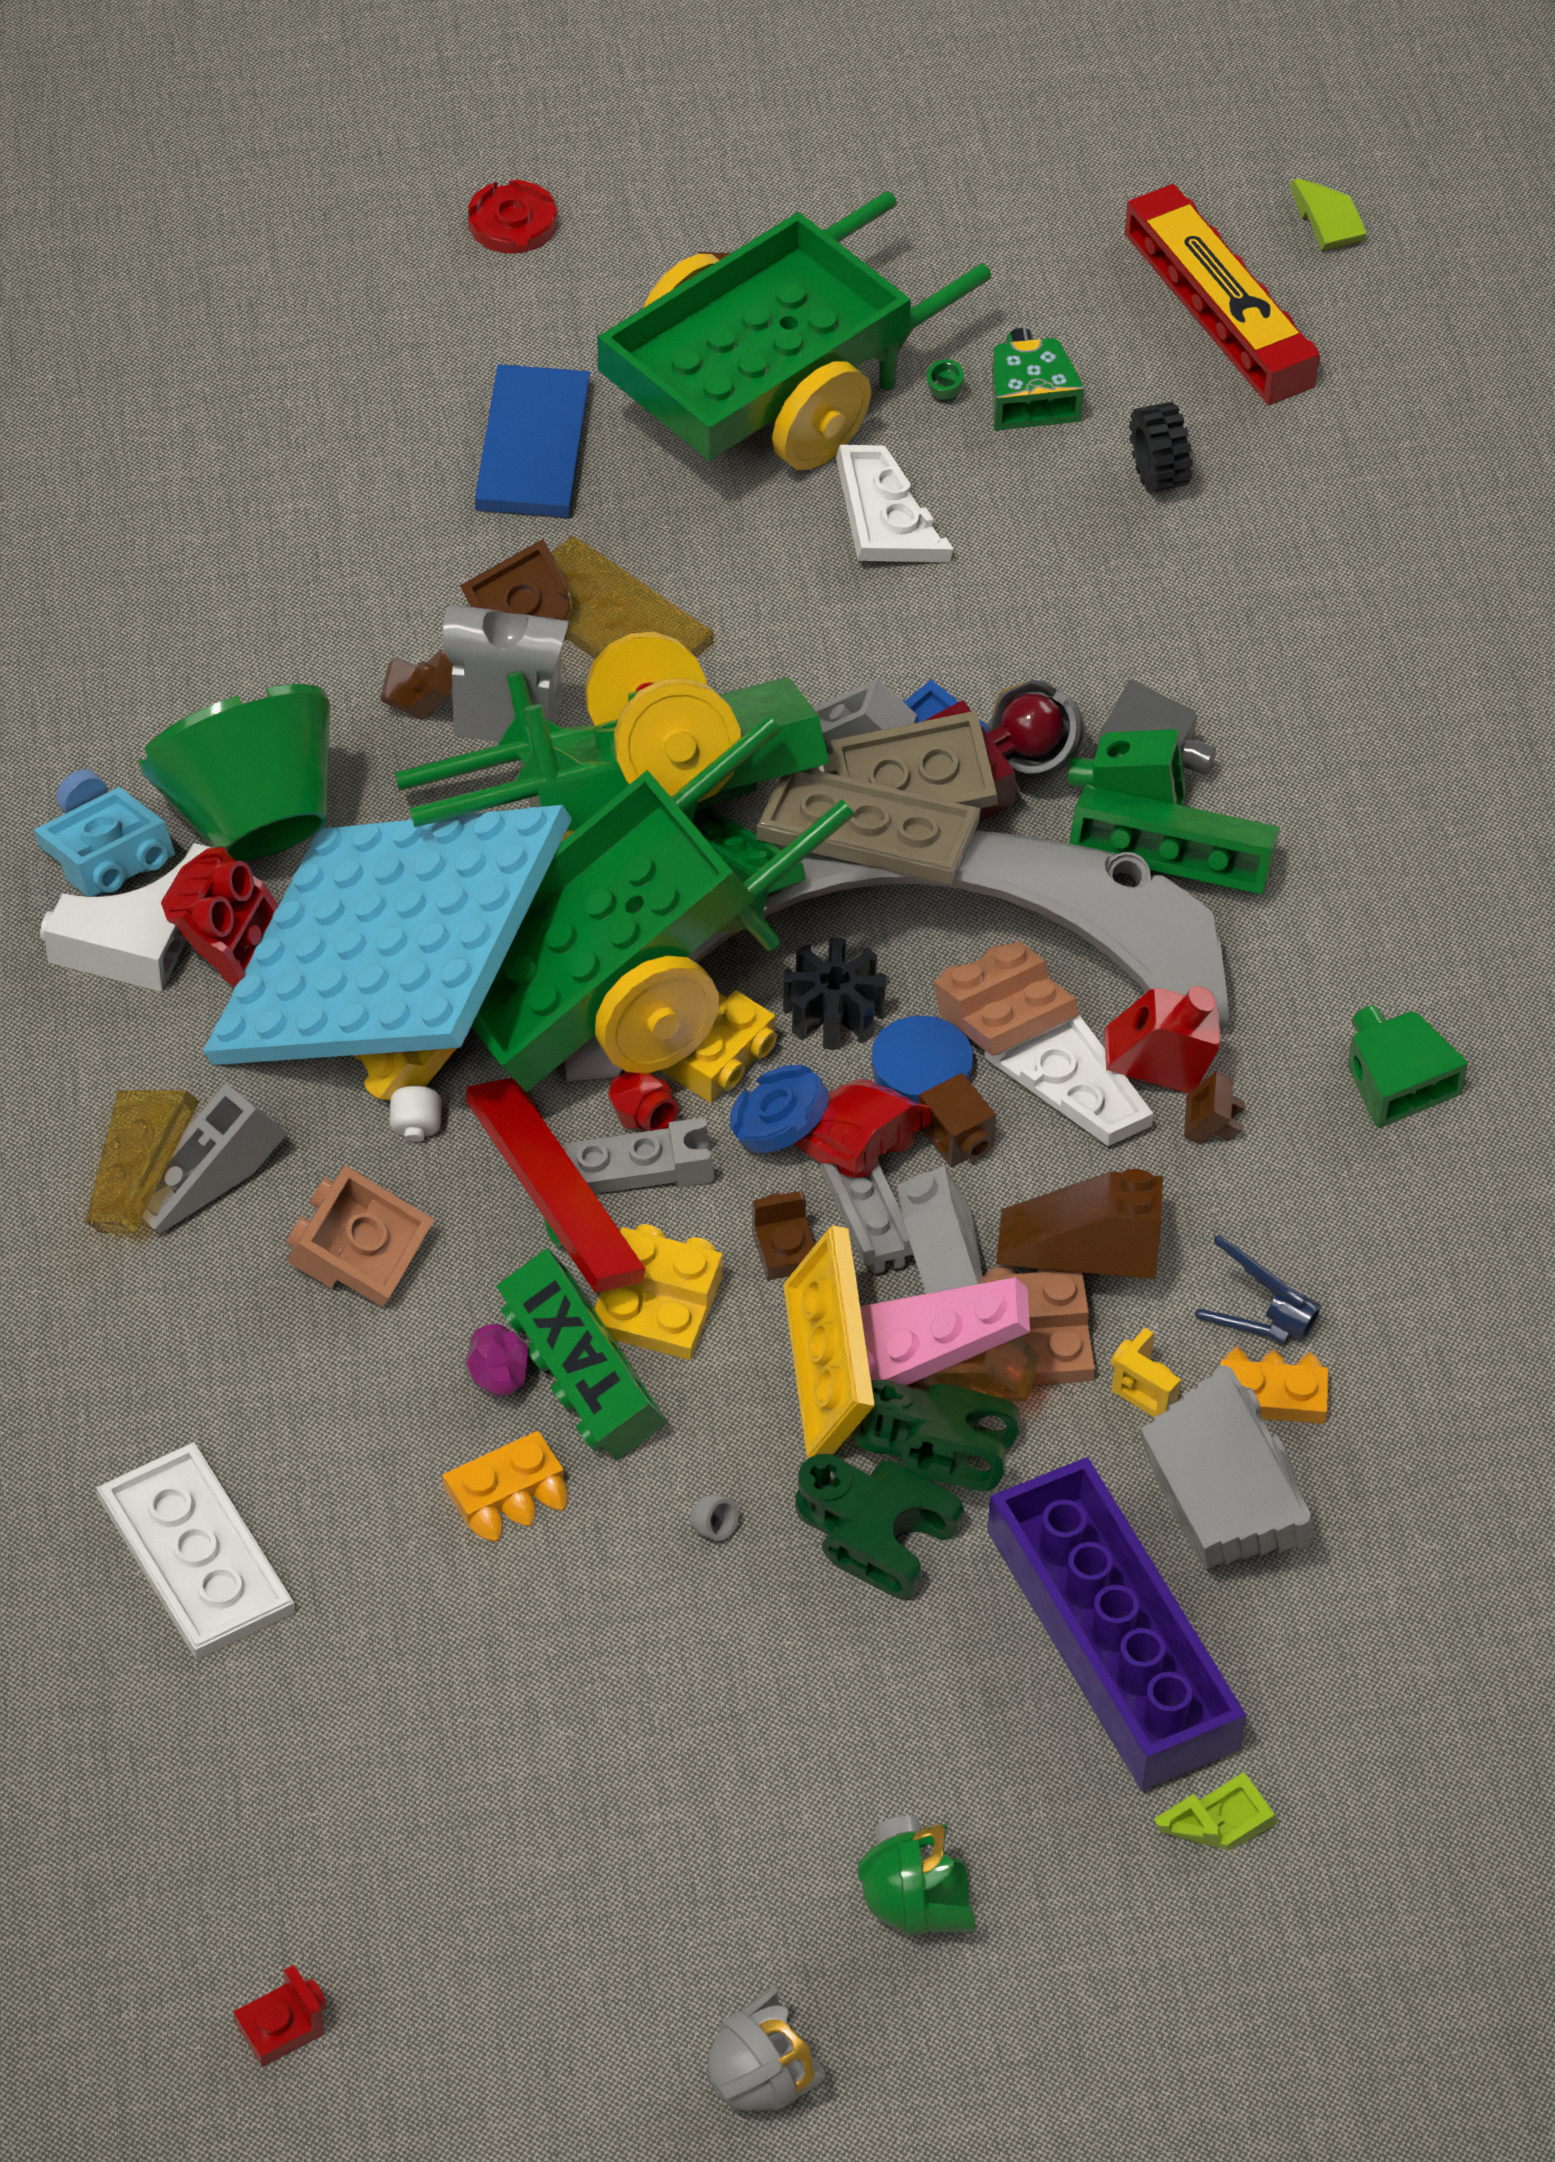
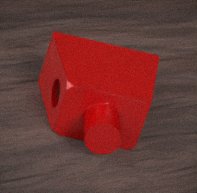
M1202 986L1192 987L1186 995L1162 988L1150 989L1105 1027L1106 1070L1189 1094L1201 1083L1220 1047L1219 1013L1213 994Z

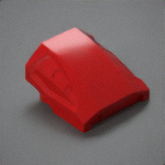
M224 847L207 848L182 866L161 901L167 921L175 924L193 948L217 969L223 979L234 988L245 977L246 973L244 971L254 954V950L260 943L275 910L279 907L264 882L252 874L250 867L245 862L235 861Z
M857 1079L840 1085L829 1093L828 1106L822 1119L806 1136L795 1142L794 1145L819 1163L836 1164L838 1170L848 1177H866L871 1175V1171L876 1168L880 1154L902 1152L913 1146L916 1132L920 1130V1126L925 1128L931 1124V1107L915 1103L900 1093L874 1084L870 1080Z

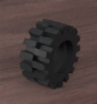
M1166 402L1133 409L1134 412H1131L1130 415L1132 421H1129V428L1132 434L1129 437L1130 443L1133 444L1134 448L1131 451L1133 459L1136 458L1137 464L1135 468L1137 474L1141 473L1140 481L1142 485H1145V489L1148 492L1150 491V493L1188 485L1190 483L1189 479L1192 478L1190 467H1193V459L1189 456V452H1192L1191 443L1187 441L1189 433L1187 427L1184 428L1183 426L1184 417L1182 414H1179V407L1174 405V402Z

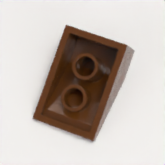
M1127 1169L1123 1172L1110 1171L1001 1209L996 1265L1156 1279L1162 1218L1163 1176H1155L1142 1169Z

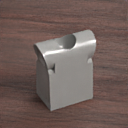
M455 604L449 605L443 619V643L448 660L454 664L452 671L454 736L499 742L515 716L506 675L516 671H523L532 705H542L545 718L557 724L563 702L561 648L569 621Z

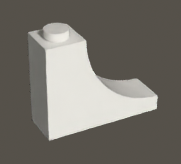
M194 843L188 854L172 871L152 884L128 893L104 897H84L62 893L54 911H48L41 924L40 938L46 944L48 963L162 992L187 939L175 924L167 921L161 901L180 868L207 848L212 847Z

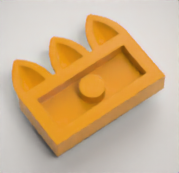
M1238 1345L1230 1350L1224 1359H1221L1220 1366L1226 1365L1230 1367L1240 1383L1254 1391L1261 1406L1260 1412L1263 1419L1325 1424L1327 1415L1328 1368L1323 1367L1320 1360L1311 1351L1304 1355L1297 1365L1286 1364L1284 1358L1275 1349L1269 1351L1260 1362H1251Z
M538 1430L442 1474L443 1488L468 1527L481 1538L493 1542H498L502 1534L500 1511L512 1521L530 1527L535 1518V1504L532 1496H535L547 1507L559 1511H564L568 1502L564 1469Z

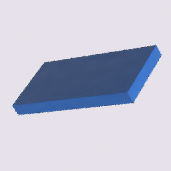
M497 365L475 494V510L569 518L589 393L590 371Z

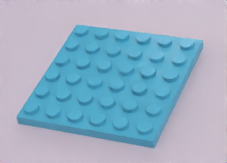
M563 805L466 814L414 828L412 819L320 829L312 839L311 845L294 874L279 907L275 910L260 943L255 948L254 954L244 971L246 973L245 977L235 986L227 1006L203 1049V1053L212 1065L461 1048L572 818Z

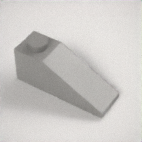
M225 1082L125 1204L155 1231L161 1234L253 1175L288 1133Z
M944 1165L930 1172L916 1175L912 1179L898 1184L902 1219L926 1294L982 1284L983 1277L971 1209L946 1166Z

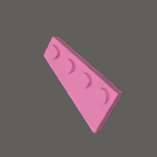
M1017 1278L860 1306L871 1380H889L904 1386L1030 1332L1028 1287Z

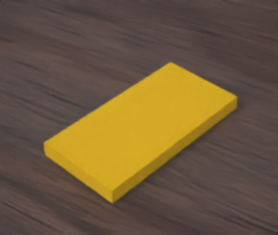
M834 1225L828 1228L783 1284L806 1455L808 1458L817 1454L833 1455L875 1406L849 1229Z

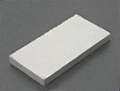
M195 1442L96 1487L98 1499L196 1660L295 1613L294 1601Z

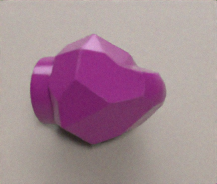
M485 1325L476 1330L470 1338V1348L465 1359L468 1375L477 1385L494 1396L512 1395L525 1387L528 1346L503 1325Z

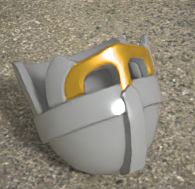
M776 1985L763 1992L743 2010L735 2012L719 2026V2033L715 2037L708 2054L707 2072L713 2089L727 2104L744 2111H765L768 2109L778 2111L794 2102L797 2097L817 2087L826 2077L823 2067L811 2056L809 2045L789 2025L787 2021L789 2011L787 2007L780 2005L778 1998L779 1990Z

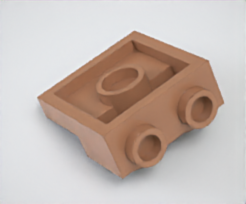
M1020 941L1003 946H992L985 952L983 958L970 964L950 966L943 971L940 978L933 981L939 1014L992 1056L1079 1015L1076 998L1048 977L1046 961Z
M344 1165L334 1181L324 1177L308 1204L317 1210L310 1221L301 1216L286 1239L285 1243L293 1248L286 1262L329 1288H332L338 1280L379 1306L384 1307L433 1224L434 1219Z
M1005 1266L989 1270L983 1277V1283L1017 1278L1028 1287L1030 1332L982 1353L987 1389L1094 1381L1095 1367L1088 1331L1089 1310L1082 1272L1039 1269L1037 1273L1016 1274L1014 1269Z

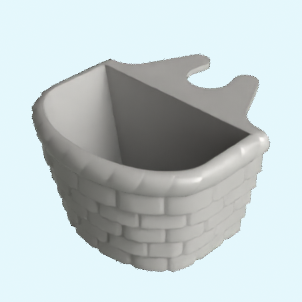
M1226 1365L1217 1367L1213 1372V1376L1196 1383L1197 1388L1183 1394V1399L1169 1405V1410L1155 1416L1154 1422L1140 1428L1145 1455L1158 1485L1189 1544L1206 1570L1221 1563L1226 1566L1238 1559L1245 1560L1256 1554L1261 1557L1273 1550L1277 1554H1281L1293 1547L1306 1548L1311 1545L1313 1540L1311 1514L1298 1488L1285 1448L1277 1435L1271 1437L1260 1412L1261 1406L1254 1391L1243 1386L1230 1367Z

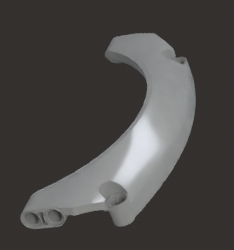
M975 831L953 884L948 885L811 852L801 861L804 866L806 879L769 893L762 917H765L800 901L839 890L874 885L924 884L977 892L1001 898L1035 911L1075 932L1113 960L1138 983L1145 993L1153 988H1162L1186 995L1194 986H1202L1208 989L1216 1000V1007L1219 1013V1028H1226L1228 1026L1229 1008L1224 966L1213 912L1163 875L1153 876L1151 880L1148 864L1141 856L1135 853L1124 852L1115 854L1031 836ZM778 844L774 845L781 850L786 847ZM1119 873L1128 874L1136 881L1137 886H1123L1115 882L1112 876ZM741 930L716 932L691 953L688 958L698 963L728 938ZM595 1035L564 1060L566 1082L613 1078L619 1076L623 1070L609 1060Z

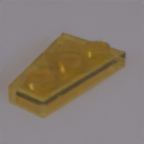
M187 1090L117 1091L85 1221L98 1233L134 1234L200 1102Z

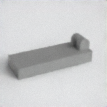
M821 1163L822 1175L841 1217L849 1229V1234L864 1267L870 1265L873 1274L885 1272V1261L889 1260L893 1269L905 1267V1256L912 1255L913 1251L902 1219L901 1210L879 1163L871 1171V1175L862 1178H852L842 1174L836 1164Z

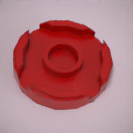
M509 180V185L498 186V182L486 185L476 192L469 202L468 229L475 241L487 249L501 253H524L541 247L552 238L557 229V208L554 205V199L550 192L538 184L524 180Z

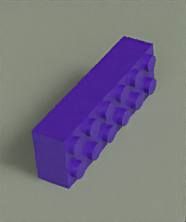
M1089 1457L991 1495L987 1527L989 1536L1140 1790L1144 1791L1241 1750L1246 1713Z

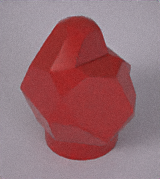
M626 1072L615 1077L610 1083L608 1099L624 1128L646 1132L669 1128V1122H674L678 1113V1104L672 1098V1090L665 1080L656 1078L650 1073Z

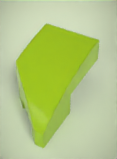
M1299 178L1291 181L1289 187L1301 219L1309 218L1321 251L1363 241L1367 233L1349 195Z
M1242 1772L1200 1800L1193 1793L1154 1818V1822L1162 1833L1230 1851L1277 1824V1819L1245 1772Z

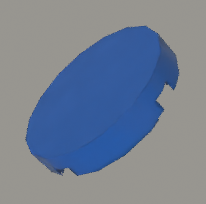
M918 1015L898 1019L882 1029L872 1045L871 1067L873 1077L877 1085L890 1088L918 1103L920 1093L960 1073H963L970 1081L973 1050L967 1036L950 1022L934 1016Z
M802 1064L781 1066L760 1076L757 1079L759 1086L751 1093L745 1089L738 1096L730 1112V1128L742 1146L747 1150L755 1153L778 1151L791 1146L806 1136L817 1125L828 1106L829 1091L818 1074L813 1073L810 1067Z

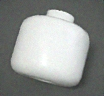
M405 1086L397 1089L391 1096L389 1119L391 1129L399 1135H404V1139L409 1142H421L425 1136H432L437 1133L441 1126L442 1099L440 1094L433 1089L423 1086Z

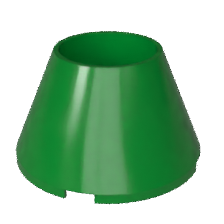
M286 684L267 687L268 697L242 704L239 695L212 704L181 719L162 731L146 745L144 750L147 759L145 762L143 759L138 760L143 776L213 848L224 847L235 861L244 862L264 858L298 845L316 834L327 821L331 705L326 692L318 686Z

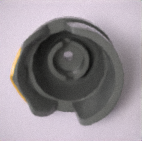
M1034 679L999 692L994 704L991 721L987 726L988 732L1001 726L1002 714L1008 704L1015 698L1025 694H1039L1051 699L1060 709L1064 721L1063 734L1059 743L1047 754L1038 757H1027L1012 752L1007 755L1008 763L1013 769L1023 773L1048 774L1064 769L1070 764L1072 757L1077 758L1084 746L1086 724L1082 711L1068 694L1043 681Z

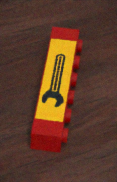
M1174 183L1128 200L1125 236L1264 402L1269 406L1315 388L1317 370L1320 364V354L1316 345L1303 336L1295 326L1290 314L1280 309L1270 297L1266 286L1261 282L1258 283L1246 269L1242 258L1229 249L1221 239L1218 230L1214 226H1210L1200 215L1195 203L1190 198H1186Z

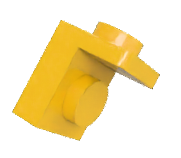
M1145 1327L1133 1341L1129 1339L1124 1340L1114 1353L1111 1360V1366L1114 1368L1111 1391L1152 1417H1155L1169 1410L1168 1406L1178 1401L1181 1379L1175 1376L1164 1364L1151 1361L1155 1333Z

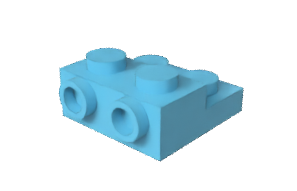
M120 787L34 829L39 847L61 863L66 880L87 897L114 892L122 886L124 880L138 873L157 870L165 864L167 858L175 855L165 821Z

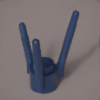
M1215 1236L1214 1243L1240 1263L1248 1274L1276 1294L1266 1313V1317L1274 1321L1271 1326L1205 1309H1197L1195 1312L1196 1318L1266 1336L1281 1345L1286 1343L1289 1336L1302 1342L1315 1324L1322 1305L1290 1288L1223 1236Z

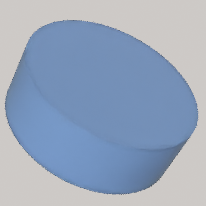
M81 769L71 773L62 781L57 790L56 802L66 814L107 793L108 788L106 783L95 772L89 769Z

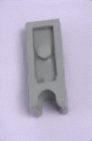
M703 1118L669 1122V1128L565 1143L567 1155L594 1194L677 1182L678 1187L710 1183L715 1178L712 1155L709 1150L707 1122Z

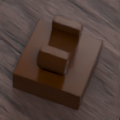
M1216 1071L1186 1096L1184 1137L1202 1144L1214 1133L1223 1139L1231 1140L1244 1129L1243 1124L1232 1119L1245 1109V1103L1238 1097L1232 1096L1233 1078Z

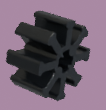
M843 938L829 939L828 962H823L811 951V946L807 944L796 951L795 972L790 968L784 971L783 1012L788 1014L792 1011V1033L800 1040H804L808 1032L823 1023L822 1046L824 1049L829 1050L840 1049L841 1025H845L858 1037L859 1043H864L873 1036L874 1016H877L878 1019H883L885 1014L886 975L880 974L877 976V955L869 948H864L863 954L846 964L847 941Z

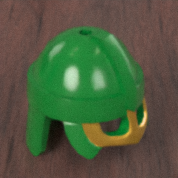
M935 1824L919 1830L918 1833L917 1831L897 1833L895 1836L884 1840L870 1849L857 1862L859 1881H862L863 1896L868 1909L880 1921L894 1928L905 1930V1935H925L926 1932H975V1916L970 1907L966 1865L961 1859L949 1858L944 1854L948 1824ZM926 1845H933L934 1849L931 1856L921 1858L920 1848Z

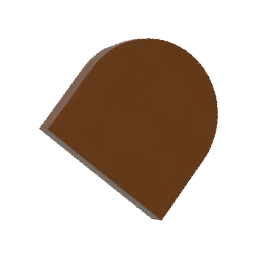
M544 539L460 585L471 607L566 621L572 609L570 586Z

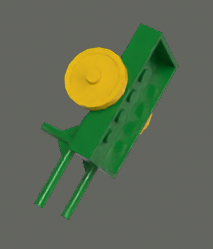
M885 191L825 230L819 228L798 211L721 260L712 254H696L676 264L663 275L652 289L641 310L597 336L598 371L708 461H711L776 419L772 436L775 453L796 470H811L833 458L838 452L839 445H847L858 431L868 411L872 394L870 382L855 367L869 358L879 360V386L884 390L893 389L896 382L898 352L912 330L989 281L992 276L989 268L985 264H980L911 308V299L839 243L896 207L897 201L891 192Z
M657 632L631 633L610 643L593 661L585 681V705L594 726L562 728L546 719L542 705H532L523 671H516L506 675L515 716L496 746L397 771L394 774L398 789L402 791L519 761L521 770L512 782L409 808L414 828L529 798L533 807L563 805L572 818L566 831H574L646 770L654 776L670 796L674 795L768 714L781 728V731L699 799L698 802L719 792L830 763L819 715L789 676L718 694L707 685V679L697 658L677 639Z
M769 714L674 795L670 796L654 776L646 770L578 829L565 832L471 1025L499 1064L526 1092L594 1035L609 1060L626 1072L651 1073L673 1066L690 1055L709 1035L718 1016L719 993L712 978L702 966L689 959L688 956L716 932L747 929L767 951H772L779 946V937L762 917L770 887L856 814L843 799L840 800L743 883L692 821L698 800L781 731V728Z

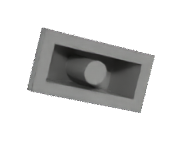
M878 678L813 707L819 715L827 754H832L831 740L913 724L917 715Z

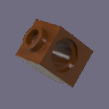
M963 1073L919 1094L918 1103L931 1107V1124L925 1128L920 1126V1130L951 1168L967 1159L974 1160L983 1156L994 1146L997 1114Z

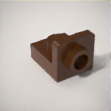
M444 649L437 652L427 662H420L417 667L394 658L388 664L380 699L396 709L423 720L450 697L454 664L450 663Z
M803 1191L773 1193L765 1198L756 1199L752 1203V1233L767 1281L791 1276L815 1246L806 1219V1199Z

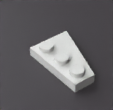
M839 445L836 461L858 561L950 562L954 551L947 538L940 539L932 527L933 517L926 507H919L909 492L911 484L886 446Z
M1080 1015L994 1056L985 1051L984 1058L1107 1146L1145 1130L1153 1124V1112L1126 1076L1106 1070L1105 1048Z

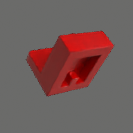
M294 1964L283 1970L284 1985L233 2011L234 2022L261 2067L324 2035L322 2011L327 2009L324 1995L313 1978L304 1981Z

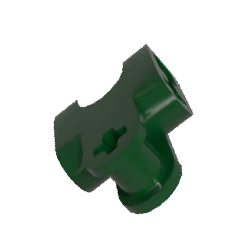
M871 1380L875 1406L852 1432V1440L856 1445L872 1453L901 1457L908 1470L923 1478L976 1491H989L999 1484L1006 1469L1005 1450L1009 1449L1013 1444L1021 1427V1415L1015 1403L999 1396L951 1384L939 1383L929 1387L924 1392L905 1387L894 1381ZM885 1398H889L890 1402H886ZM996 1416L1005 1423L1006 1428L992 1430L979 1426V1422L984 1417ZM876 1431L880 1432L879 1436L875 1435ZM967 1454L986 1459L990 1463L991 1469L986 1471L974 1469L967 1460Z
M817 1454L803 1462L798 1472L799 1489L795 1496V1511L799 1518L807 1525L828 1534L821 1544L826 1557L840 1569L900 1600L909 1598L920 1584L921 1564L918 1557L900 1545L896 1539L909 1532H921L939 1540L948 1539L965 1519L963 1504L957 1496L892 1461L884 1460L879 1462L873 1472L868 1475L846 1463L840 1457L831 1454ZM831 1472H833L835 1475L834 1480L830 1479ZM813 1503L816 1504V1510L812 1508Z

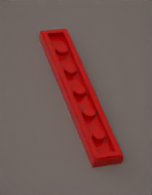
M512 1077L467 1086L466 1103L594 1293L643 1283L644 1265L521 1086Z

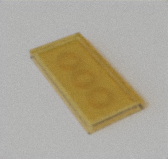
M571 536L551 552L572 592V609L567 620L569 622L565 639L592 658L596 659L610 643L631 633L657 632L677 639L695 657L713 644L714 632L575 536Z

